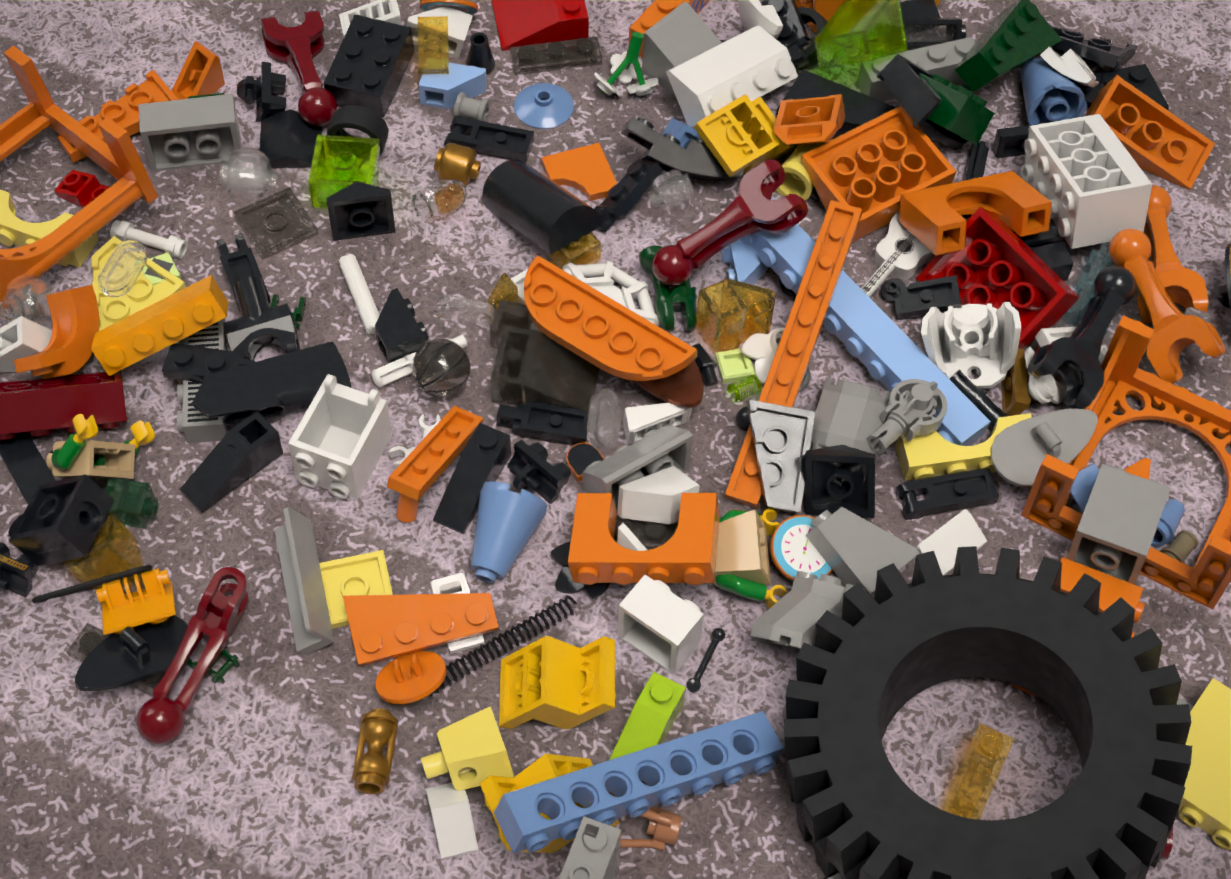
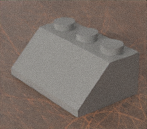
M233 94L138 104L140 135L151 172L244 161Z
M666 425L659 430L649 431L641 440L630 446L624 445L620 447L614 455L607 459L591 463L583 471V489L586 493H612L617 511L619 486L671 466H675L683 473L690 470L692 433L689 430L672 425Z

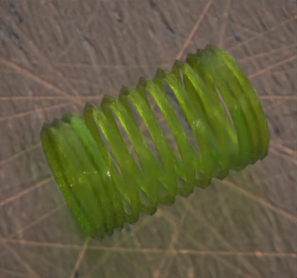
M755 374L727 385L728 393L730 394L733 391L735 394V403L762 390L761 382Z

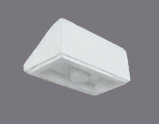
M964 509L919 543L916 549L919 551V554L934 551L944 576L954 569L958 547L977 546L978 550L987 543V540L967 509Z

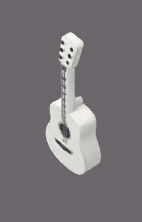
M900 211L892 217L887 236L877 244L874 262L879 268L861 287L869 297L889 275L900 279H909L921 265L931 262L935 257L924 244L899 222Z

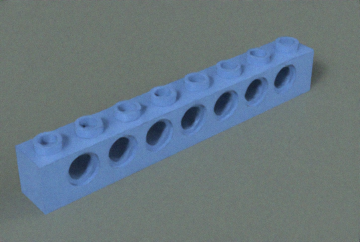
M761 711L503 794L494 811V815L513 854L526 849L528 852H535L547 846L550 841L562 837L564 841L575 838L583 816L611 825L620 817L629 815L630 818H635L647 812L650 807L662 804L663 807L673 805L683 796L691 793L695 796H700L720 783L724 782L726 785H732L740 781L747 774L753 772L757 775L764 774L775 767V760L784 750V747L765 713ZM640 780L646 782L649 786L643 784ZM608 791L614 793L616 797L609 794ZM574 802L581 804L584 808L578 807ZM539 813L546 814L550 820L543 818Z

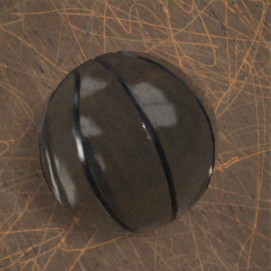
M435 339L424 344L416 352L412 364V375L418 387L428 395L433 397H449L456 394L466 385L470 375L471 364L467 353L459 344L448 339Z

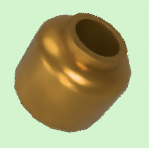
M448 143L445 148H439L435 159L434 171L438 172V178L441 181L465 187L470 183L471 179L477 180L481 162L476 161L477 154L474 149L455 143Z

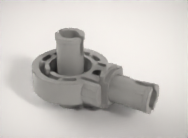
M909 379L898 383L892 389L887 407L880 414V419L884 424L867 437L870 449L873 450L880 443L875 453L883 454L897 439L902 440L906 433V440L911 441L916 435H927L936 431L941 426L947 411V400L942 391L937 388L938 384L935 381L930 383L919 379ZM936 408H937V410H938V416H937V417H934V416H935V413H936Z

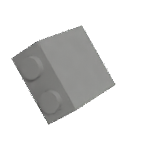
M684 1L644 32L642 73L650 79L658 78L659 85L676 97L666 71L722 42L693 8Z
M1102 464L1067 559L1135 585L1150 549L1171 488L1161 485L1155 480L1144 479L1127 473L1119 467H1110Z

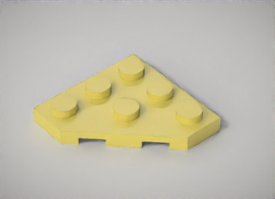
M115 236L91 256L93 269L92 284L99 311V331L186 288L184 281ZM138 262L144 264L166 279V281L152 286L151 282L145 278Z

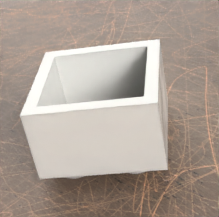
M644 575L619 604L617 636L675 676L700 645L704 614L692 601L682 600L673 594L664 582L660 580L654 581L647 575Z

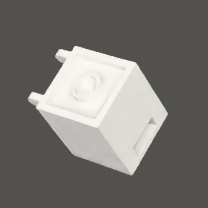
M330 374L326 376L288 443L295 476L301 484L310 488H315L316 485L323 487L340 499L351 497L358 500L392 437L387 400L381 399L380 391L372 389L367 394L338 384L336 376Z

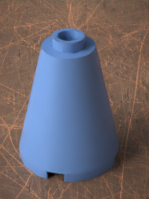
M1033 58L1022 66L1020 77L1029 125L1084 116L1087 109L1085 95L1070 79L1051 67L1043 58Z
M494 481L485 482L480 491L471 559V569L476 572L475 577L487 583H495L496 579L503 580L545 517L547 510L546 502L529 491L521 489L519 494L509 491L511 485Z

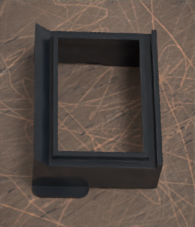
M897 54L876 77L884 81L883 84L910 117L914 119L913 128L954 150L960 149L967 142L966 140L927 119L940 106L941 98L925 79L919 78V75L922 73L932 78L933 74Z

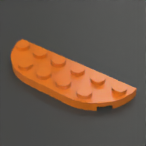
M537 255L530 264L524 280V298L526 309L532 322L550 339L601 370L627 380L649 381L671 376L687 367L696 359V348Z

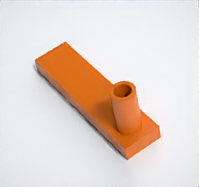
M454 405L388 477L387 488L399 492L396 517L400 521L409 523L416 519L419 499L462 452L479 423L483 424L484 418Z

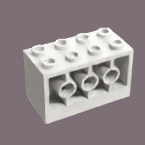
M1100 114L1029 126L1028 139L1024 143L1026 158L1025 165H1022L1021 168L1022 179L1052 202L1050 219L1053 218L1059 235L1065 238L1071 249L1110 242L1116 233L1128 228L1138 229L1144 233L1152 183Z

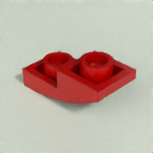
M72 170L64 177L54 192L60 198L84 208L111 186L100 184L93 174Z

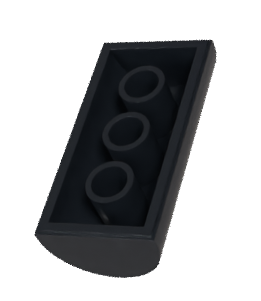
M509 160L498 165L489 174L483 187V203L485 207L549 254L555 253L603 225L602 219L595 209L521 160Z

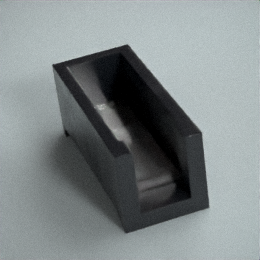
M957 17L887 18L886 48L889 50H913L966 38V25L962 24V19Z

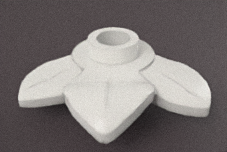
M785 328L774 329L769 334L755 333L742 345L741 353L755 360V377L761 384H765L778 348L777 342H780Z
M1031 347L1027 348L1025 352L1027 369L1035 354ZM1029 372L1028 392L1034 400H1038L1042 404L1050 401L1058 404L1063 401L1065 387L1054 380L1051 374L1043 375L1037 379Z

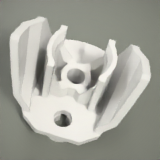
M1003 302L999 309L993 308L992 303L987 305L966 304L962 305V308L948 306V311L944 313L940 312L937 307H930L929 312L923 317L921 334L928 358L949 379L960 369L980 390L982 388H993L1005 379L1007 371L1015 364L1021 333V321L1019 312L1011 306L1010 302ZM972 369H976V374L979 378H969Z

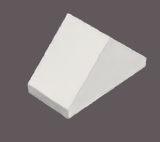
M453 783L427 788L426 793L441 860L478 851L466 791L455 790Z

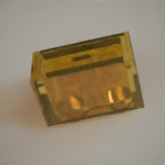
M725 279L699 290L696 329L713 355L716 352L737 349L740 344L744 343L753 334H768L771 330L776 294L773 290L732 279Z

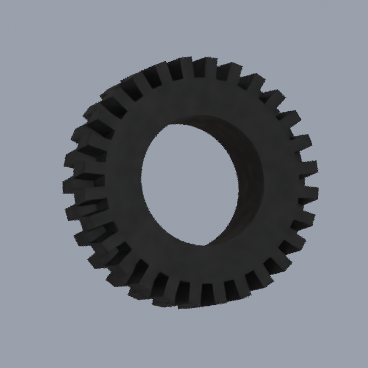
M977 546L957 548L952 575H942L934 551L916 555L912 583L910 584L906 583L894 563L877 571L874 599L858 583L843 594L842 619L826 610L816 623L815 646L803 643L796 657L797 681L789 679L785 696L787 719H784V740L791 802H795L797 823L804 841L812 839L814 841L816 863L826 877L839 871L842 879H1145L1150 866L1155 868L1164 852L1186 789L1184 785L1191 766L1193 747L1186 745L1192 723L1189 704L1177 705L1182 680L1176 666L1173 664L1158 668L1163 644L1151 628L1131 638L1135 609L1123 598H1119L1105 611L1100 613L1098 610L1101 582L1086 573L1083 574L1069 594L1062 592V562L1044 556L1034 581L1020 578V550L1001 548L995 574L979 573ZM981 677L997 679L1030 691L1057 712L1075 739L1081 758L1082 772L1062 796L1036 812L1013 819L976 820L941 810L912 791L902 781L889 762L882 744L883 736L896 713L911 698L933 685L959 678Z

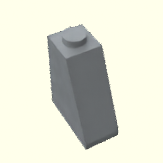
M843 507L833 514L828 509L811 522L815 528L805 535L845 586L846 584L855 585L858 583L862 588L866 589L868 594L875 590L878 570L894 563L899 571L919 554V551L912 545Z

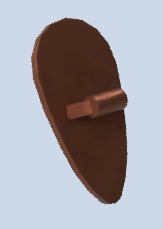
M695 360L671 376L649 381H634L639 387L653 396L677 406L696 407L703 399V379Z

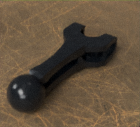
M1109 266L1098 273L1093 286L1095 296L1090 298L1082 319L1070 337H1062L1051 344L1038 348L1028 365V371L1037 379L1055 371L1062 375L1066 384L1063 402L1070 409H1083L1090 405L1103 386L1104 374L1098 357L1104 335L1117 310L1129 303L1136 292L1135 277L1128 269L1122 266Z

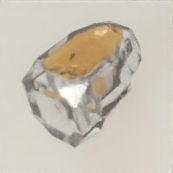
M441 180L414 193L411 204L420 220L424 223H435L457 212L466 201L467 191L464 184L459 180Z

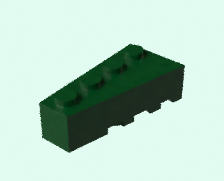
M1018 0L997 16L954 70L969 88L976 92L1014 69L1023 66L1027 61L1039 57L1047 48H1052L1061 42L1062 39L1040 14L1035 4L1029 0Z

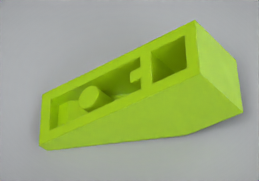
M653 671L634 705L609 760L663 743L684 705L686 687Z

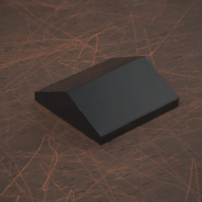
M291 109L261 120L258 169L320 168L322 126L315 127L307 124L301 118L298 111Z
M356 181L326 198L333 241L396 233L390 189Z
M846 445L806 451V514L820 515L827 509L833 514L843 507L861 518H875L876 455Z

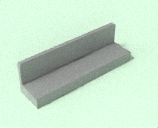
M288 506L284 508L286 524L274 530L296 651L305 655L334 643V636L311 520Z

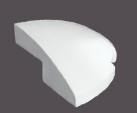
M738 0L740 19L746 30L759 25L775 39L779 37L783 24L773 5L762 6L759 0Z
M1050 47L1041 54V57L1051 67L1067 78L1092 88L1099 84L1098 81H1095L1097 78L1088 65L1072 49L1068 50L1062 57Z

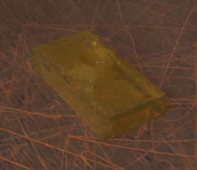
M448 16L418 17L419 75L449 74Z

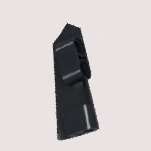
M327 342L207 375L191 405L208 418L221 417L224 424L236 425L255 411H258L265 419H271L281 415L286 408L310 405L328 374L336 376L338 384L351 388V382L334 342Z

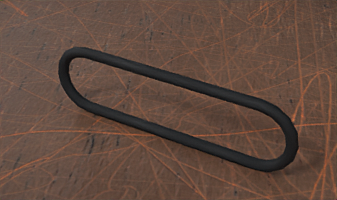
M145 565L42 594L32 598V602L39 603L97 587L103 583L121 580L124 577L128 578L135 574L150 571L152 566Z

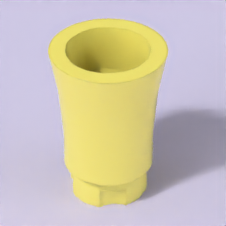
M826 142L802 144L796 147L791 156L782 164L785 171V180L776 190L779 194L783 196L796 194L803 198L804 201L810 197L814 184L801 160V156Z

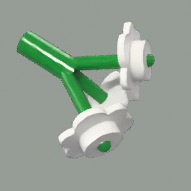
M633 32L628 51L623 52L622 55H612L610 59L612 65L610 72L612 75L608 80L597 72L594 73L596 78L600 80L596 85L601 89V93L611 96L614 92L621 96L620 91L612 85L617 78L624 84L630 83L632 79H638L636 84L627 87V91L630 94L636 92L637 96H646L653 92L654 86L659 84L658 78L644 80L642 74V61L638 56L644 37L643 34Z

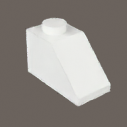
M442 6L410 16L406 26L411 27L413 44L449 57L459 58L473 15Z
M23 316L1 327L0 373L17 372L14 364L15 359L33 355L44 350L51 339L52 330Z
M671 466L619 486L617 515L624 519L663 524L675 523L679 521L681 493H699L700 485L675 466Z

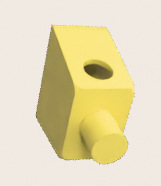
M491 707L440 729L437 736L442 751L421 758L427 779L449 772L454 789L458 791L478 787L480 782L490 775L514 777Z

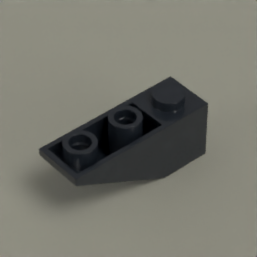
M255 411L227 432L183 484L180 491L203 513L283 454L278 431L258 411Z

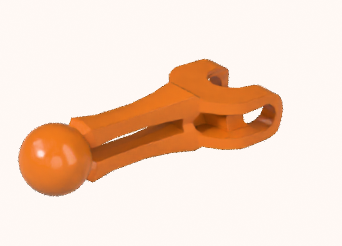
M1152 185L1144 233L1151 243V258L1157 276L1174 303L1182 305L1188 315L1204 319L1208 309L1205 280L1197 272L1183 267L1170 241L1166 218L1172 208L1171 197L1162 187ZM1139 290L1137 306L1141 322L1143 324L1152 323L1151 315L1145 299Z
M1124 229L1116 233L1111 239L1109 255L1114 264L1128 269L1135 277L1136 284L1145 299L1155 329L1147 346V357L1159 377L1174 384L1183 376L1179 364V356L1187 345L1196 343L1203 353L1212 356L1214 359L1223 355L1226 349L1214 325L1197 316L1184 315L1168 296L1157 276L1153 262L1148 260L1151 254V243L1147 235L1138 229Z

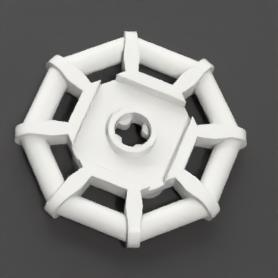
M611 261L585 265L568 263L562 267V270L659 327L658 316L655 314L648 292L650 287L645 281L640 282L615 267ZM614 282L622 285L621 289L614 286ZM633 299L638 300L640 309H635Z

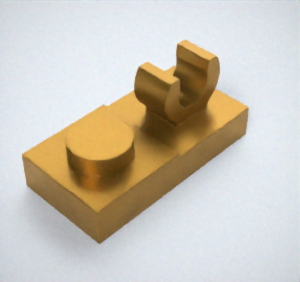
M1020 348L1017 350L1015 364L1007 371L1005 379L1001 381L1002 411L1007 416L1021 415L1024 410L1029 408L1031 402L1027 385L1030 375L1025 363L1024 349Z

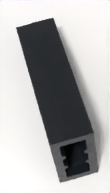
M804 69L783 99L797 100L842 94L845 119L842 127L832 139L897 108ZM780 105L778 106L776 111V118L778 115Z

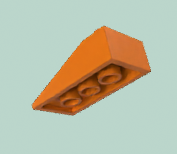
M1118 75L1100 89L1085 115L1100 114L1142 170L1188 190L1192 188L1215 145L1210 139Z

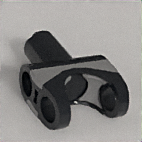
M246 277L235 283L234 290L242 317L224 322L231 351L243 353L247 356V360L254 361L258 351L268 345L280 346L286 353L300 350L298 332L288 303L270 308L263 280L260 277Z

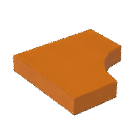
M600 143L541 157V164L549 179L558 185L575 187L583 192L589 201L607 197L609 190L617 184Z

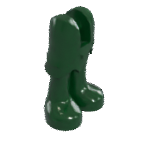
M653 245L644 248L639 254V262L641 268L652 280L656 293L655 309L661 328L667 332H673L674 312H681L684 330L693 331L696 328L698 319L696 287H691L689 277L683 284L675 286V289L670 293L669 286L658 281L652 270L653 258L662 247Z

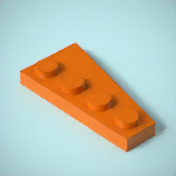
M152 70L145 75L147 80L140 85L133 83L124 90L125 95L115 102L112 100L107 101L101 106L100 113L94 117L88 115L80 120L79 123L107 143L98 126V123L106 117H109L128 131L129 136L140 131L138 104L179 99L159 75ZM59 135L57 137L60 146L73 163L87 157L62 136Z
M490 593L343 596L359 666L377 663L500 630Z

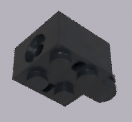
M86 474L39 485L24 513L18 516L10 526L8 536H10L9 542L37 566L86 557L94 546V539L101 526L108 519V512L114 499Z

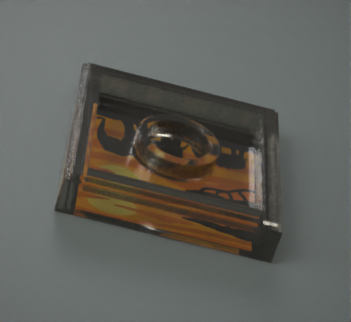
M290 187L233 212L234 218L262 260L319 234L318 228Z

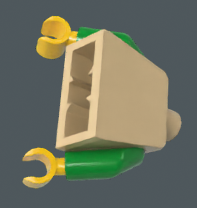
M78 414L72 419L76 434H71L66 441L55 442L53 451L47 455L46 462L48 468L52 470L54 477L72 478L86 474L91 479H134V460L140 451L139 446L152 442L155 439V433L150 422L144 424L143 421H138L130 427L134 436L133 440H126L124 443L88 440L98 434L95 418L91 415L85 420L83 414Z
M766 509L762 515L756 512V510H730L720 518L714 580L715 586L730 593L759 602L765 599L768 608H771L778 602L773 595L784 597L787 593L786 588L782 585H775L770 590L766 586L771 584L766 535H772L780 524L778 522H770L777 517L774 509Z

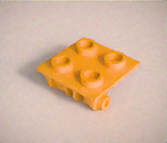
M157 568L141 573L145 589L142 587L138 574H135L134 580L137 587L135 592H132L127 577L123 578L127 594L124 593L120 579L103 583L102 588L96 589L98 601L102 603L104 635L110 633L121 634L126 627L134 628L145 623H161L170 616L176 615L173 585L167 569L160 571Z

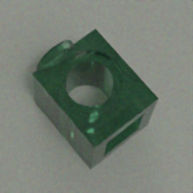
M109 478L105 492L114 499V502L108 512L106 523L146 529L149 519L156 517L159 504L150 483Z

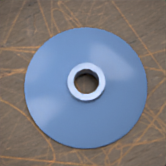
M538 83L524 88L517 95L514 102V110L517 117L524 124L538 129H550L562 125L571 117L574 110V102L571 95L562 87L550 83Z

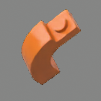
M93 284L46 295L52 317L51 339L46 348L41 352L15 359L14 364L17 373L31 371L33 376L43 375L44 379L74 373L88 361L93 353L91 346L95 333L99 332V311Z

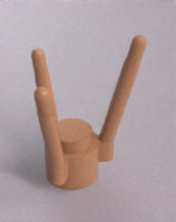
M657 806L650 807L647 812L640 816L650 819L646 834L652 835L653 839H621L620 844L621 848H654L664 851L665 843L675 846L682 816Z

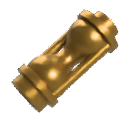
M372 709L370 712L365 713L361 719L352 779L355 781V789L365 794H380L384 792L385 786L390 781L398 719L392 716V713L386 709ZM365 742H366V743L368 744V750H367V752L364 754V748H365ZM387 745L386 757H385V756L383 755V748Z

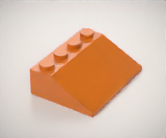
M902 106L850 130L801 156V160L826 211L831 200L862 209V216L852 243L889 224L892 217L900 211L902 193L950 184L953 182L957 172L929 137L913 128L914 119L910 117Z

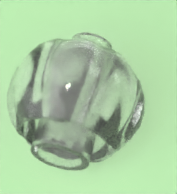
M242 147L230 154L229 161L222 160L219 185L226 186V195L233 202L252 204L263 200L269 193V190H276L278 172L272 171L269 158L262 151L252 147Z
M20 275L11 280L6 287L7 292L0 302V317L3 324L7 325L18 317L23 316L49 329L52 326V317L46 295L54 293L51 285L33 275Z

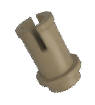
M1182 530L1171 544L1166 548H1162L1160 552L1184 563V560L1198 546L1199 542L1193 533Z

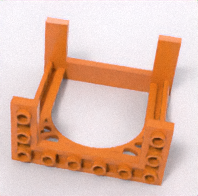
M14 45L3 53L30 103L0 125V162L49 126L118 181L42 239L17 248L0 249V309L7 315L18 308L13 300L17 294L141 198L150 204L158 197L128 131L109 117H106L98 123L107 142L105 143L54 104L32 59Z
M1123 315L1101 365L1104 374L1103 386L1092 403L1083 408L1093 411L1098 417V422L1091 439L1070 464L1046 454L1021 516L1073 541L1083 514L1065 505L1071 495L1070 491L1078 472L1087 466L1103 437L1116 427L1137 420H1160L1184 427L1202 438L1220 459L1227 477L1226 500L1194 567L1150 547L1139 574L1213 610L1231 582V455L1225 449L1227 445L1231 444V410L1222 407L1214 401L1202 398L1184 387L1176 386L1153 373L1138 368L1155 329ZM1126 395L1142 401L1143 409L1140 411L1132 409L1126 401ZM1119 408L1123 415H1116L1113 413L1117 411V409Z

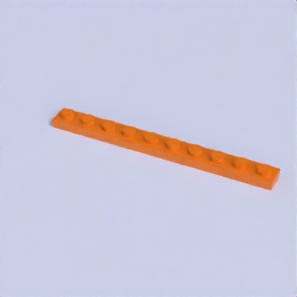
M833 200L830 201L759 401L794 407L862 216L861 208ZM749 425L725 492V499L758 509L762 492L751 426Z

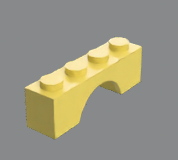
M0 190V243L5 246H12L14 244L21 247L47 236L74 215L65 212L53 220L42 223H30L20 220L16 217V208L10 193ZM97 232L59 261L58 264L62 266L70 264L80 268L99 241Z
M1031 413L999 417L991 437L985 442L974 446L953 444L944 439L937 431L927 435H916L911 441L906 440V433L902 440L897 439L895 444L904 481L989 468L991 473L996 472L991 462V447L996 436L1005 428L1031 418Z

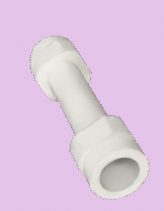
M116 220L111 226V238L115 236L126 244L130 240L165 251V253L169 252L171 258L182 259L188 249V242L180 237L170 235L169 238H164L134 229L133 223L124 220Z

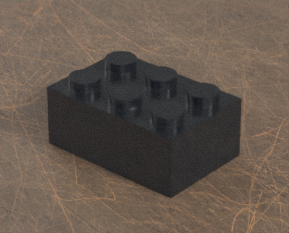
M354 15L323 83L324 89L331 92L335 97L338 107L358 105L369 108L381 117H385L414 53L411 27Z

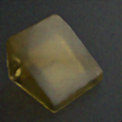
M506 273L501 275L488 298L489 317L491 319H496L518 306V287Z

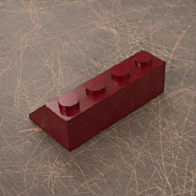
M121 370L110 376L107 372L58 376L48 379L36 378L0 382V440L16 437L15 433L29 432L30 436L47 435L51 433L50 429L64 428L65 432H76L72 419L78 414H83L85 420L93 415L96 424H99L100 428H115L120 426V422L127 421Z

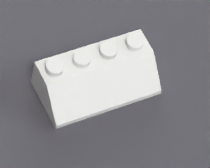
M759 25L666 71L687 125L690 127H695L698 121L744 94L753 101L798 77L795 67L791 62L788 49Z

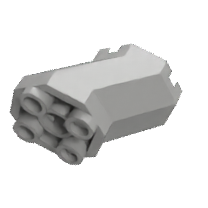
M826 376L815 413L811 450L846 445L876 455L875 450L878 448V445L871 450L867 437L884 424L880 419V414L887 407L891 391L885 390L884 395L880 396L881 390L878 388L838 379L837 385H834L836 379Z
M797 571L792 590L754 622L750 636L753 640L778 648L791 649L796 653H799L803 643L815 646L817 621L826 610L842 619L843 594L854 585L846 584L843 587L841 586L842 580L839 578L821 574L820 579L817 580L818 576Z

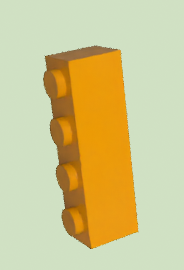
M210 275L95 333L91 350L110 376L226 318L229 301L213 276Z

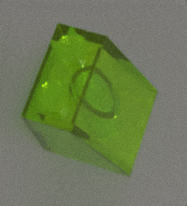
M899 0L844 1L814 39L819 69L872 61L907 51Z

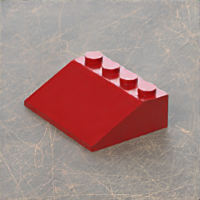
M491 0L502 51L588 41L589 16L585 0Z
M981 207L966 222L964 249L936 255L916 277L920 282L957 275L962 305H987L992 303L993 308L999 309L1003 302H1010L1011 306L1019 312L1021 321L1018 345L1020 349H1023L1036 339L1035 336L1042 328H1050L1080 298L995 213Z

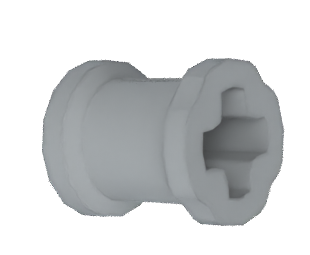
M460 92L454 105V118L464 117L486 122L490 114L491 101L487 98L483 100L466 96V93Z

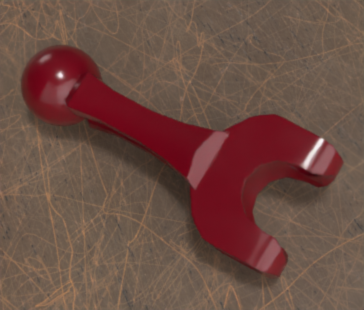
M319 11L304 12L305 21L296 27H285L279 24L275 17L261 18L262 37L267 55L275 60L286 62L300 83L303 94L298 102V111L301 118L307 124L315 127L329 124L333 114L337 111V102L331 92L322 88V81L317 75L312 60L323 50L325 45L322 35L324 24Z
M770 159L748 171L740 182L738 197L720 215L692 235L677 241V245H667L659 249L652 261V270L657 280L667 286L681 285L689 279L693 269H699L709 258L739 239L761 230L772 234L785 233L802 221L808 213V206L803 198L796 194H789L780 199L771 200L772 194L785 180V171L778 161Z
M223 567L214 574L200 600L196 615L188 623L184 638L174 659L161 681L153 690V698L145 702L139 709L136 717V726L139 734L146 741L152 744L163 745L172 742L181 734L185 723L184 714L189 713L195 696L208 671L229 643V637L234 633L248 608L249 599L246 591V577L239 569ZM226 579H234L238 583V585L226 583L220 586L221 582ZM202 638L207 639V645L186 685L175 701L170 699L172 690L192 653Z

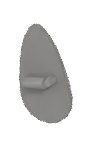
M1075 408L1052 411L1022 420L1005 428L996 436L991 447V462L996 472L1007 482L1019 487H1032L1046 454L1070 464L1087 446L1095 431L1098 417L1091 410Z

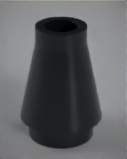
M475 33L470 38L466 65L485 68L486 74L495 67V60L487 35Z

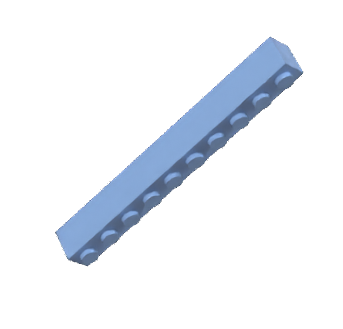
M798 224L785 233L772 234L761 230L741 238L744 244L750 245L759 253L762 263L774 270L786 288L792 289L796 294L798 293L816 243ZM842 270L823 323L828 332L835 334L845 344L847 351L853 357H857L867 367L869 374L875 380H879L891 392L898 383L904 380L919 379L930 383L935 381L938 384L937 388L942 391L947 400L946 414L941 426L936 430L944 439L956 445L970 446L981 438L991 421ZM936 408V413H935V416H934V417H937V416H938V410H937V408Z

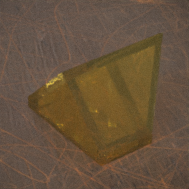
M108 513V519L101 526L94 539V546L86 557L67 560L63 565L81 583L141 567L144 566L135 536L113 513ZM138 574L141 584L144 585L141 574ZM134 576L128 577L130 586H136ZM121 579L120 581L122 587H125L123 579ZM102 585L90 589L102 588Z

